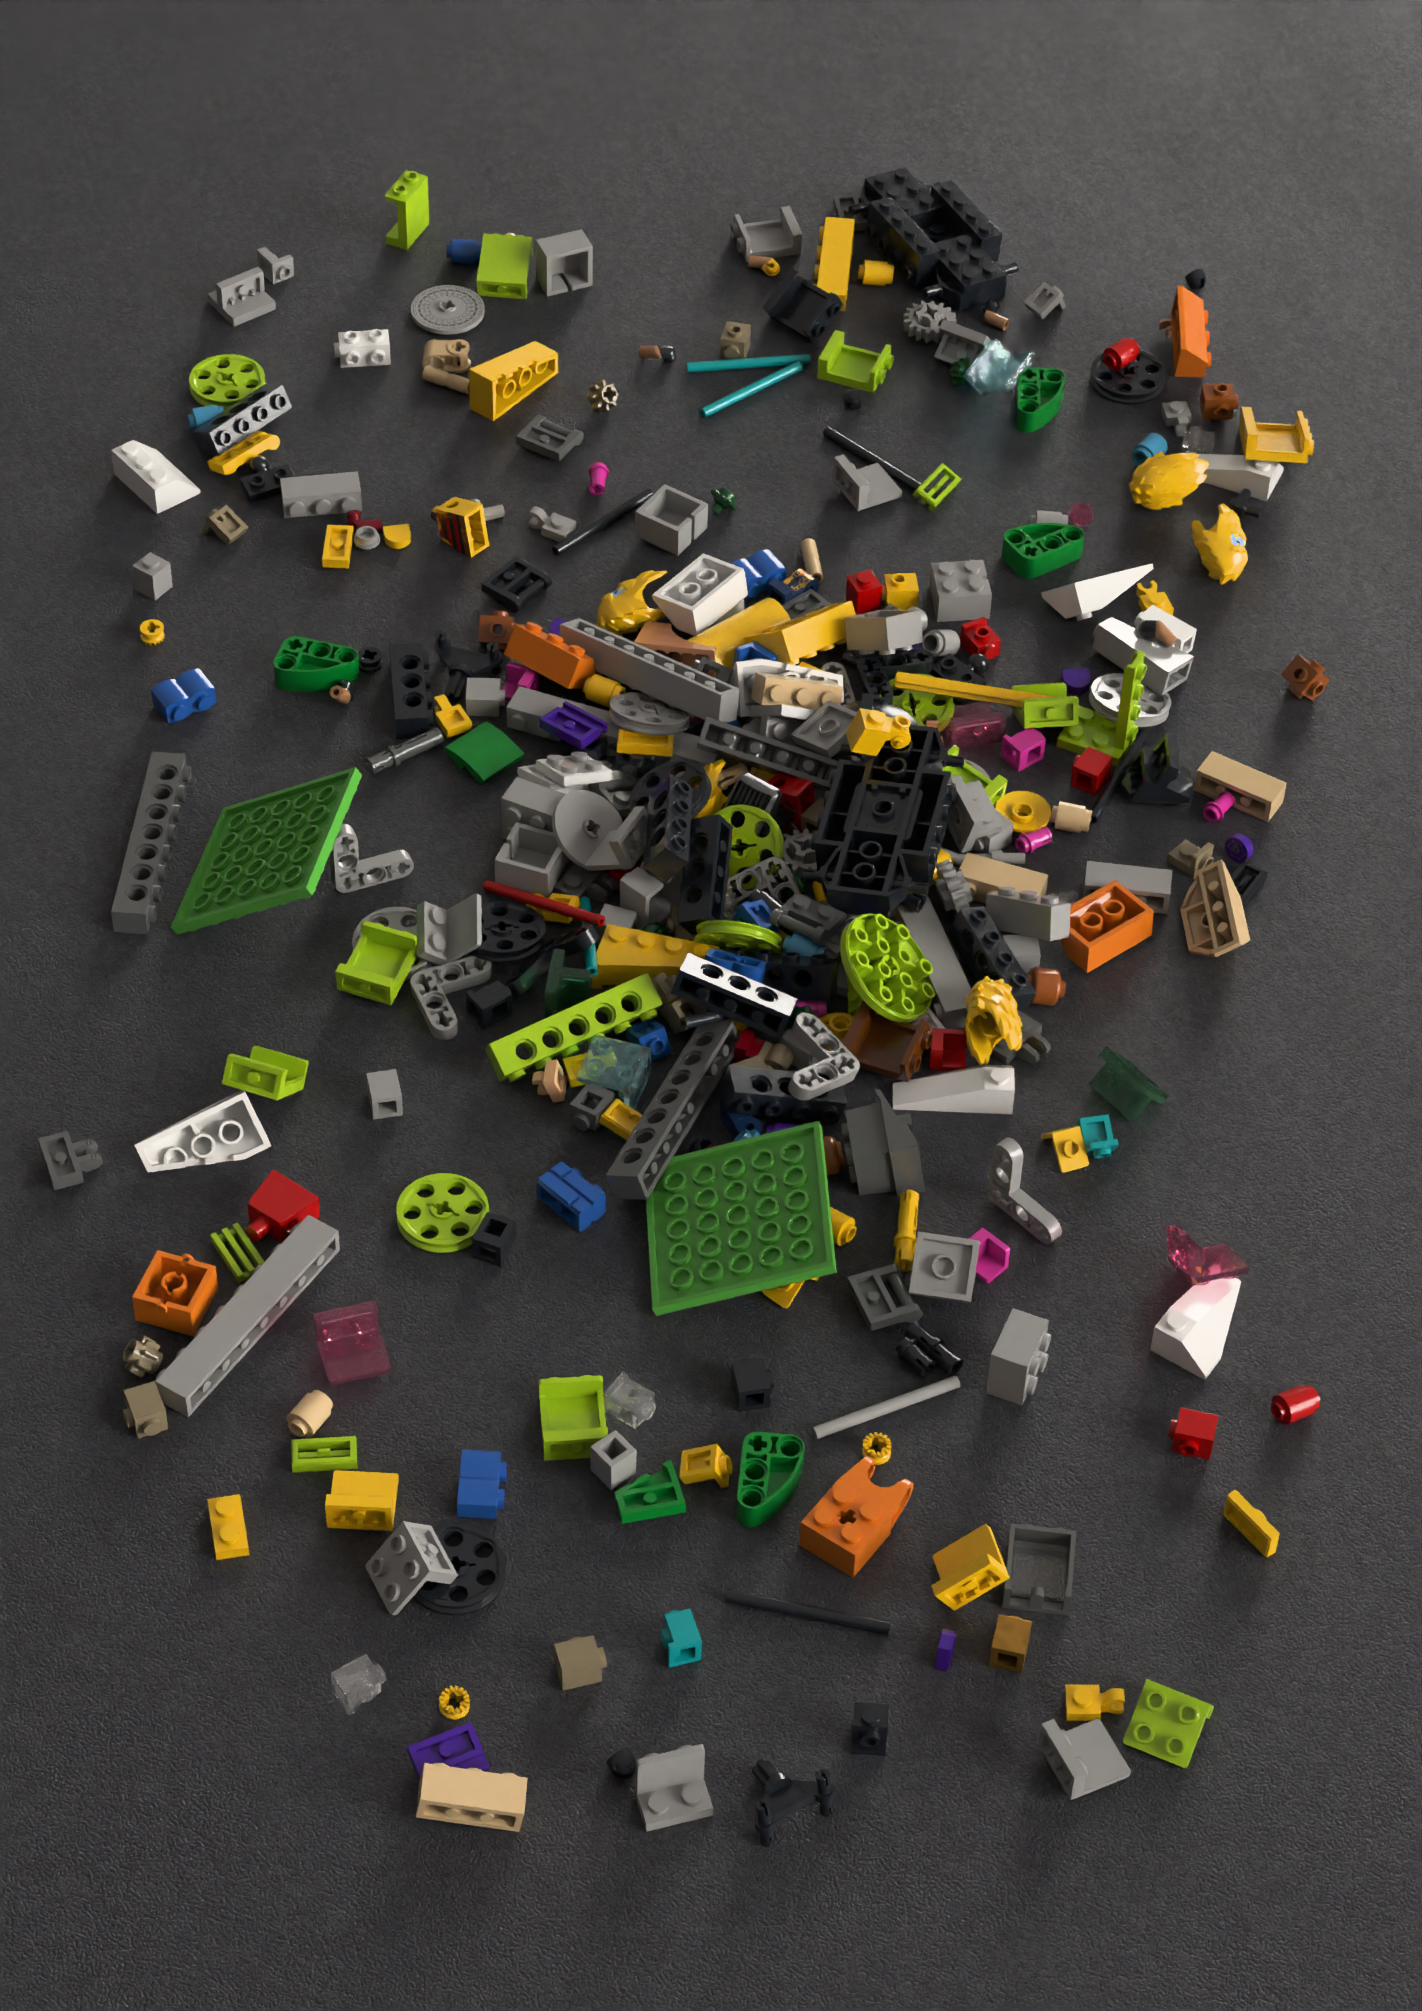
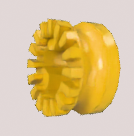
M149 619L141 623L140 638L143 643H149V645L154 643L156 645V643L160 644V641L163 642L165 633L162 622L156 619Z
M874 1432V1434L869 1433V1436H865L863 1440V1458L871 1457L876 1460L875 1465L887 1462L891 1456L890 1438H887L886 1434L883 1436L881 1432L880 1434H877V1432ZM872 1446H878V1448L881 1450V1453H879V1451L875 1453V1450L872 1449Z
M456 1685L455 1687L449 1686L448 1689L445 1688L444 1692H441L439 1708L444 1717L456 1720L464 1717L469 1712V1694H467L466 1690L464 1691V1688H458ZM455 1698L457 1702H460V1708L458 1709L457 1707L454 1710L452 1705L448 1706L449 1699Z

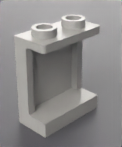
M790 206L781 207L780 219L743 224L740 215L734 214V223L730 225L731 236L736 238L737 250L739 253L742 252L746 262L749 261L750 255L776 258L802 254V232Z

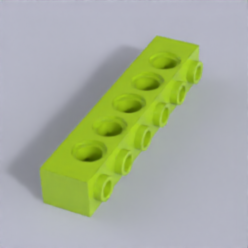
M647 972L490 1043L485 1051L500 1082L509 1078L510 1082L524 1077L526 1075L525 1070L535 1066L537 1070L545 1067L546 1061L552 1060L551 1058L562 1054L563 1058H566L578 1052V1046L588 1042L589 1046H592L606 1039L604 1036L606 1033L614 1030L616 1034H619L631 1028L630 1023L639 1018L642 1022L654 1018L658 1015L656 1011L663 1003ZM621 1001H631L634 1005V1011H625L622 1008ZM595 1012L605 1013L608 1017V1023H599L595 1018ZM569 1024H578L582 1029V1035H573L569 1031ZM542 1036H552L556 1041V1047L549 1048L545 1046ZM523 1047L527 1049L530 1055L529 1059H520L516 1055V1048Z

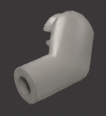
M471 499V500H470V501H474V502L481 503L480 500H478V499ZM502 504L487 508L483 507L485 521L505 517Z

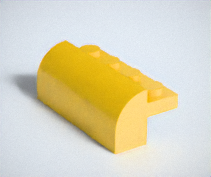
M767 597L687 641L716 647V662L732 669L736 648L746 644L744 637L752 634H761L763 630L783 625L791 619L778 601Z

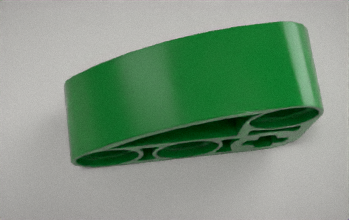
M1024 367L1018 371L1016 385V428L1019 431L1025 433L1034 432L1056 416L1063 401L1065 373L1062 370L1056 368Z
M1035 523L1018 526L1007 530L1003 535L1002 559L1022 578L1033 579L1081 558L1085 534L1080 527L1059 523Z
M291 636L285 639L273 661L276 686L282 690L294 692L330 690L333 686H340L338 681L346 680L353 683L360 675L359 656L354 648L300 636Z
M752 1432L744 1438L736 1517L740 1524L749 1528L757 1527L777 1514L791 1499L801 1480L804 1465L805 1447L801 1438L791 1434Z

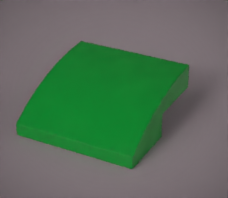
M487 721L444 748V751L460 770L466 767L480 785H483L522 760L524 752L506 734Z

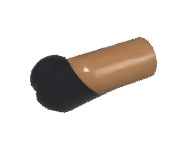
M988 300L986 307H983L985 321L1005 331L1009 326V319L998 314V302Z
M641 345L638 349L640 358L663 359L666 363H672L677 357L675 354L676 350L670 345Z
M1145 620L1139 625V632L1143 637L1159 638L1167 648L1178 639L1159 620Z
M340 680L338 681L340 686L336 685L331 688L330 696L339 703L346 705L350 702L355 687L350 681Z

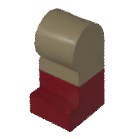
M747 1029L743 1030L734 1047V1063L760 1055L765 1064H769L773 1070H788L794 1058L790 1048L783 1044H772L755 1038L756 1032Z

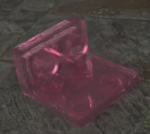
M988 702L954 706L953 718H950V723L944 728L943 732L950 748L953 745L964 748L1002 742L1006 716L1003 710L993 712Z
M1179 1225L1166 1227L1168 1261L1191 1285H1206L1213 1280L1222 1278L1234 1279L1240 1274L1249 1273V1266L1227 1244L1223 1243L1202 1248Z
M375 1300L313 1314L315 1339L329 1385H338L391 1372V1364L379 1329V1313Z

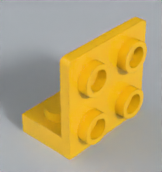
M334 1471L331 1494H326L325 1501L327 1528L393 1531L399 1475L397 1473Z
M987 1524L980 1526L933 1555V1560L941 1580L931 1585L935 1597L954 1611L1010 1579L991 1527Z

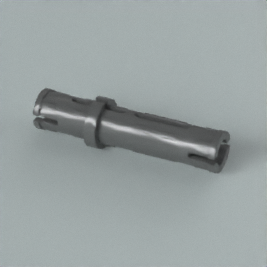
M435 727L398 745H389L384 748V751L365 758V767L371 775L391 766L397 767L405 759L441 745L443 743L442 733Z

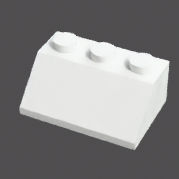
M132 440L111 450L114 474L157 514L200 494V489L154 448Z
M703 553L652 594V598L678 630L696 636L709 628L748 595L745 572L741 567Z

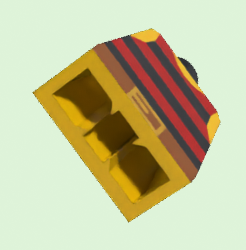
M453 497L442 505L433 508L431 519L438 522L440 537L444 542L470 558L489 546L484 510L481 503Z

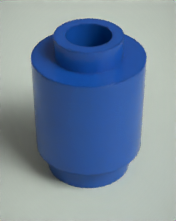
M452 238V242L447 243L446 258H451V263L474 264V262H479L481 242H475L472 239Z

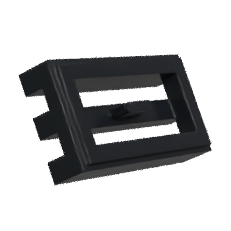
M1242 861L1231 875L1235 885L1246 870L1249 871L1236 888L1239 895H1241L1257 874L1258 876L1241 896L1243 908L1267 879L1268 871L1245 861Z

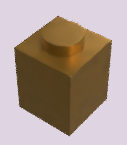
M999 1614L991 1647L989 1666L1022 1673L1032 1621L1023 1620L1018 1616Z

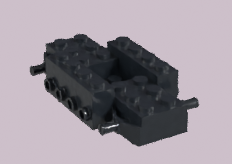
M906 167L865 178L864 186L861 189L860 203L848 207V212L851 216L859 213L868 216L865 227L867 237L873 241L914 288L934 283L932 286L923 288L922 292L925 298L938 295L958 311L986 304L988 300L996 301L1003 299L1007 285L1006 275L1017 273L1019 270L1016 262L1008 265L998 263L1002 233L952 180L928 185L917 180Z
M910 725L911 741L906 747L895 749L891 746L890 740L885 741L877 756L851 752L849 744H841V755L857 756V758H860V761L840 759L837 770H832L830 777L831 789L826 791L824 796L825 809L824 812H819L818 832L813 833L811 838V850H815L817 870L803 868L802 871L803 881H816L822 884L826 900L831 907L851 915L860 916L863 914L879 913L889 919L890 912L907 897V894L928 895L956 795V784H952L951 772L942 770L946 766L959 768L964 766V756L948 755V750L944 749L938 728ZM880 809L890 810L887 813H878Z

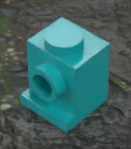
M691 1609L667 1612L662 1618L664 1628L660 1629V1638L664 1649H667L669 1668L701 1660L702 1640Z

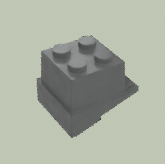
M880 1089L874 1090L876 1104L846 1110L847 1123L841 1124L844 1142H847L845 1143L847 1163L852 1165L848 1166L851 1184H858L859 1195L896 1191L897 1196H900L902 1191L906 1195V1190H913L917 1193L926 1192L918 1143L908 1127L912 1125L911 1114L895 1115Z

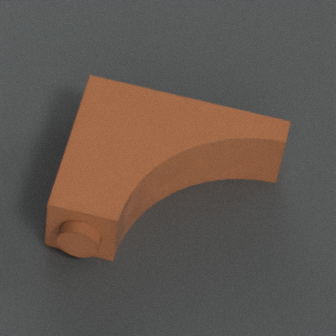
M646 621L635 640V643L691 668L695 660L700 661L702 656L716 662V647L700 645L680 638L672 631V624ZM709 670L707 672V675L714 676L715 674L714 670Z

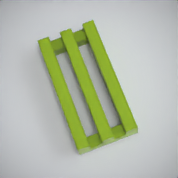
M941 463L912 495L915 498L921 497L922 500L920 502L923 505L927 502L930 505L928 509L933 511L962 479L944 463ZM943 471L946 475L926 493L924 490ZM951 478L953 481L934 500L932 496Z
M235 1223L232 1225L233 1229L228 1230L226 1227L221 1230L222 1234L217 1235L215 1232L210 1234V1238L238 1283H241L252 1276L255 1268L234 1237H237L256 1267L259 1264H263L264 1260L239 1223ZM223 1242H228L246 1269V1272L243 1273Z
M356 1436L291 1440L292 1473L358 1469ZM345 1448H350V1450H335V1451H331V1449H345ZM318 1450L317 1452H300V1453H298V1451Z

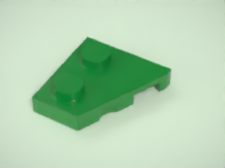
M672 1460L662 1463V1470L651 1477L646 1473L637 1478L633 1484L626 1485L614 1492L615 1503L622 1524L686 1513V1503Z

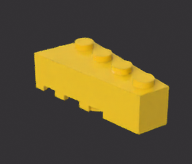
M826 217L825 226H820L819 241L823 242L822 246H817L816 260H820V265L815 264L814 279H818V282L814 285L829 294L831 292L835 293L843 303L840 311H845L854 248L855 219Z
M534 341L469 369L470 409L491 421H495L558 373V353Z
M852 601L836 603L805 614L803 617L786 621L783 625L765 629L761 634H752L744 637L746 644L753 641L758 642L777 655V662L796 665L800 663L799 658L802 660L816 656L817 650L823 652L834 648L835 642L836 644L847 642L845 618L855 616L856 613Z
M607 924L596 952L598 973L592 977V988L602 989V985H621L647 972L651 980L663 972L667 977L674 974L677 976L688 953L705 959L709 949L720 950V947Z

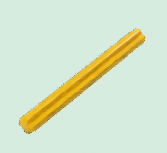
M897 672L894 682L896 688L1022 708V699L1054 697L905 672Z

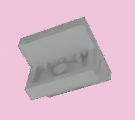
M259 267L216 283V290L207 294L208 302L233 326L276 309L275 301L265 292L264 274Z
M943 319L939 328L944 333V336L934 355L935 359L952 366L960 358L965 359L967 357L973 366L971 371L975 375L980 376L988 358L995 360L999 350L987 335Z
M828 701L791 734L794 743L830 759L834 756L843 760L860 761V758H857V756L840 754L841 744H849L846 730L857 712L834 702Z
M788 705L750 706L749 717L761 719L760 735L799 748L803 746L794 743L791 734L817 711Z
M957 775L951 777L952 784H956V795L947 828L960 852L964 853L971 851L977 838L1000 832L1004 825L980 780L965 784L961 776Z
M918 1232L909 1295L971 1304L980 1240Z

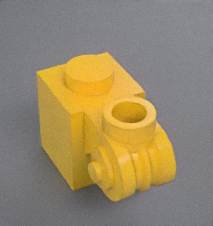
M859 708L846 730L850 750L854 753L877 756L885 741L890 740L893 748H904L911 741L909 733L911 723L908 718L902 715H897L893 718L887 717L883 712Z

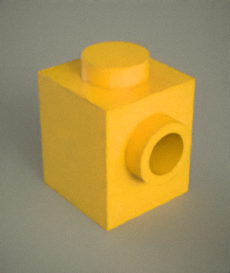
M916 573L884 574L881 601H884L885 606L891 603L893 606H897L898 610H907L912 606L918 607L919 587Z

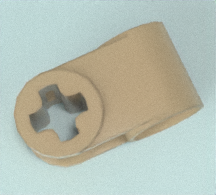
M434 339L426 342L423 353V368L428 365L446 372H467L471 368V360L468 358L469 343L461 339Z

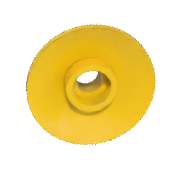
M1029 791L1009 792L997 801L995 807L996 811L1013 822V831L1029 833L1041 829V827L1048 824L1051 818V808L1048 802L1040 795Z

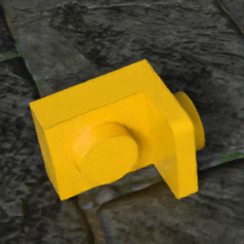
M718 1444L682 1451L679 1478L685 1485L715 1479L721 1488L729 1486V1475L733 1471L732 1461L728 1455H725Z

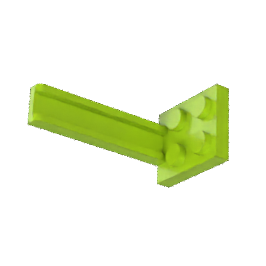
M1136 650L1132 655L1131 664H1127L1124 669L1117 722L1105 718L1095 710L1079 706V725L1065 726L1057 739L1056 747L1080 755L1083 754L1087 747H1091L1112 756V765L1117 766L1129 743L1135 740L1138 732V726L1135 725V721H1137L1141 711V705H1138V701L1143 694L1144 685H1141V681L1147 670V665L1143 664L1145 652Z

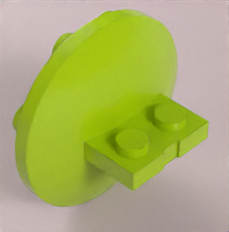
M879 913L863 914L849 922L844 928L840 940L841 959L847 975L848 1013L855 1016L862 1001H864L875 1012L895 1022H911L925 1014L935 996L934 989L927 977L933 973V967L925 959L919 946L910 936L907 927L902 924L898 925Z

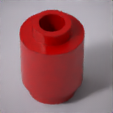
M1133 338L1120 339L1104 350L1103 360L1105 365L1113 371L1120 370L1137 358L1140 352L1139 345Z
M1298 1385L1274 1395L1271 1412L1277 1421L1288 1425L1313 1415L1315 1410L1320 1407V1398L1313 1386Z

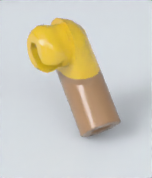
M749 256V268L761 269L767 276H776L779 273L780 266L772 257Z

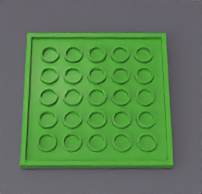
M354 767L223 808L172 922L171 928L177 935L188 931L193 932L202 927L217 925L226 920L238 919L247 914L262 912L271 907L283 906L289 902L313 896L329 854L333 849L336 837L341 830L345 815L349 810L352 798L357 791V786L362 777L359 770Z
M819 1121L675 1156L671 1159L646 1200L652 1309L656 1316L837 1273L823 1131Z

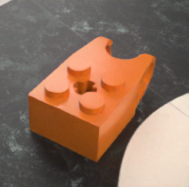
M869 1456L864 1457L840 1477L801 1521L799 1545L852 1578L855 1577L889 1537L891 1529L909 1501L914 1486L913 1482L906 1478L890 1487L876 1486L870 1481L876 1469V1460Z

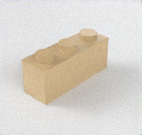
M756 672L751 699L761 705H788L818 711L828 701L840 705L843 687L830 681Z
M1213 751L1197 769L1194 785L1195 791L1213 799H1216L1221 792L1227 791L1231 793L1235 798V804L1232 807L1269 822L1283 803L1286 782Z
M968 852L959 868L969 884L972 899L975 901L986 903V893L997 892L999 887H1014L1015 892L1018 893L1021 891L1037 892L1038 897L1046 895L1048 875Z
M424 1763L419 1781L416 1818L519 1832L525 1812L528 1778L519 1777L513 1773L498 1774L484 1772L478 1768L463 1769L449 1767L444 1763Z

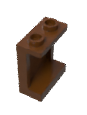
M862 1001L842 1044L857 1058L860 1063V1069L909 1082L913 1072L916 1073L920 1068L921 1056L924 1050L930 1047L933 1033L930 1032L929 1021L926 1019H922L919 1026L907 1022H895L876 1014L870 1006Z

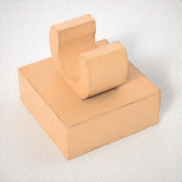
M557 1059L546 1061L545 1072L538 1071L533 1073L532 1084H538V1095L549 1094L553 1103L565 1100L567 1076Z

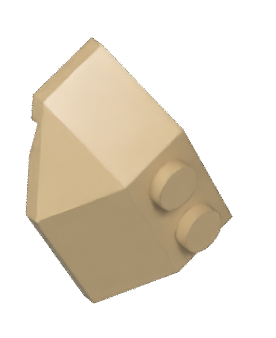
M1222 859L1197 870L1193 877L1194 882L1189 888L1180 909L1188 950L1193 955L1218 957L1250 941L1242 900Z

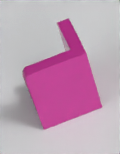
M512 662L508 663L506 666L507 682L502 687V689H505L506 701L510 702L519 686L539 691L538 672L523 665Z
M982 1227L969 1239L980 1240L976 1276L983 1282L990 1283L1008 1268L1010 1248Z

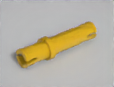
M906 1190V1199L905 1192L902 1191L900 1193L898 1232L894 1237L893 1245L896 1247L894 1264L898 1265L901 1272H907L908 1269L912 1270L916 1248L919 1194L913 1190Z

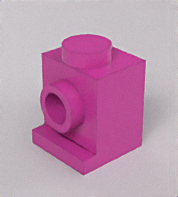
M1027 728L1022 732H1017L1012 737L1006 734L1002 739L1001 757L1019 772L1044 759L1046 738L1034 728Z

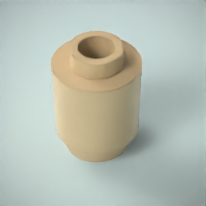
M1060 801L1059 806L1053 805L1050 822L1055 823V829L1081 834V831L1088 832L1092 810L1086 809V806Z
M319 1390L307 1393L287 1415L290 1431L298 1437H312L331 1415V1409L333 1408L331 1399Z

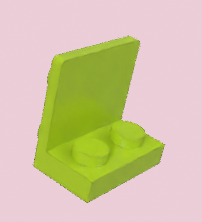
M1146 1679L1123 1743L1182 1768H1187L1206 1718L1210 1719L1214 1706Z

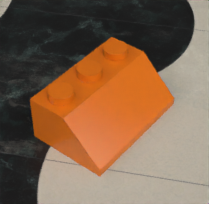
M1177 286L1170 314L1174 377H1204L1206 368L1211 366V352H1207V346L1210 343V332L1205 331V325H1208V310H1204V302L1201 298L1185 287Z
M527 622L526 625L514 626L504 655L568 689L583 688L585 681L596 674L594 659L584 654L585 650L583 648L563 643L564 639L552 633L546 634L541 631V626L532 622Z
M1114 880L1071 905L1069 937L1059 940L1067 957L1088 973L1152 936L1154 910Z

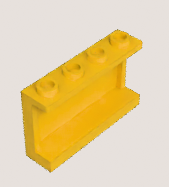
M1241 406L1239 435L1245 460L1307 464L1308 455H1313L1314 440H1312L1308 419H1304L1302 411H1297L1296 423L1294 425L1255 422L1252 407Z

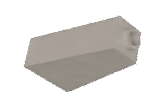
M1113 617L1096 626L1093 632L1095 639L1092 648L1123 670L1127 664H1131L1132 655L1136 650L1145 652L1143 664L1147 665V670L1141 682L1157 694L1164 695L1187 680L1194 656L1173 646L1167 648L1161 640L1156 638L1143 637L1138 629Z

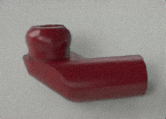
M359 510L347 512L348 520H346V523L349 526H353L354 530L357 531L362 526H371L377 532H383L381 519L363 520L360 517Z

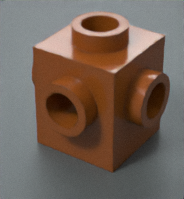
M1202 384L1199 402L1202 420L1233 419L1234 409H1238L1239 398L1238 394H1234L1232 384Z
M492 611V615H480L478 642L487 644L490 642L495 644L496 642L498 649L506 650V645L509 642L514 626L519 624L514 623L513 617H508L507 611ZM502 626V633L497 635L495 632L496 628Z
M1299 654L1281 673V676L1291 684L1289 690L1300 699L1306 696L1312 701L1325 690V686L1330 681L1323 673L1326 669L1314 659L1309 661Z

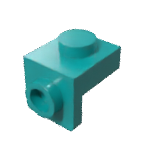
M1109 1114L1078 1119L1077 1123L1080 1126L1087 1155H1093L1095 1159L1111 1156V1152L1118 1147V1140L1113 1139Z

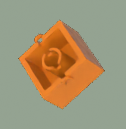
M157 1250L132 1296L135 1320L194 1337L218 1291L216 1266L196 1261L190 1254L185 1253L182 1256Z

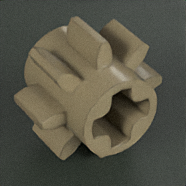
M604 379L596 381L595 385L588 387L590 392L586 398L592 405V409L600 407V412L603 413L617 406L615 401L619 393H617L614 383L606 385Z
M663 972L651 980L663 1003L662 1007L678 998V996L671 994L677 978L675 974L667 977Z
M144 1335L141 1341L132 1339L123 1352L122 1358L128 1362L125 1368L140 1378L144 1376L145 1372L149 1374L155 1373L163 1359V1354L158 1351L161 1346Z

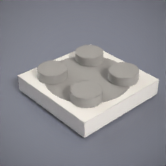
M572 752L571 756L548 755L547 759L536 760V770L563 787L612 780L613 771L602 765L601 761L589 757L585 752Z

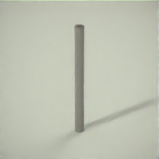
M956 1375L812 1427V1434L817 1440L960 1387V1381Z

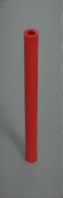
M486 880L483 884L484 891L595 926L602 927L605 923L604 916L490 880Z

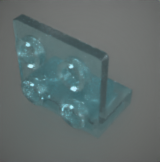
M995 338L988 343L963 377L983 397L991 394L996 395L1002 391L1008 392L1016 385L1018 375L1030 367V360L1035 353L1030 350L1013 356Z
M594 1035L578 1072L577 1080L619 1091V1098L622 1099V1102L636 1110L651 1073L652 1048Z

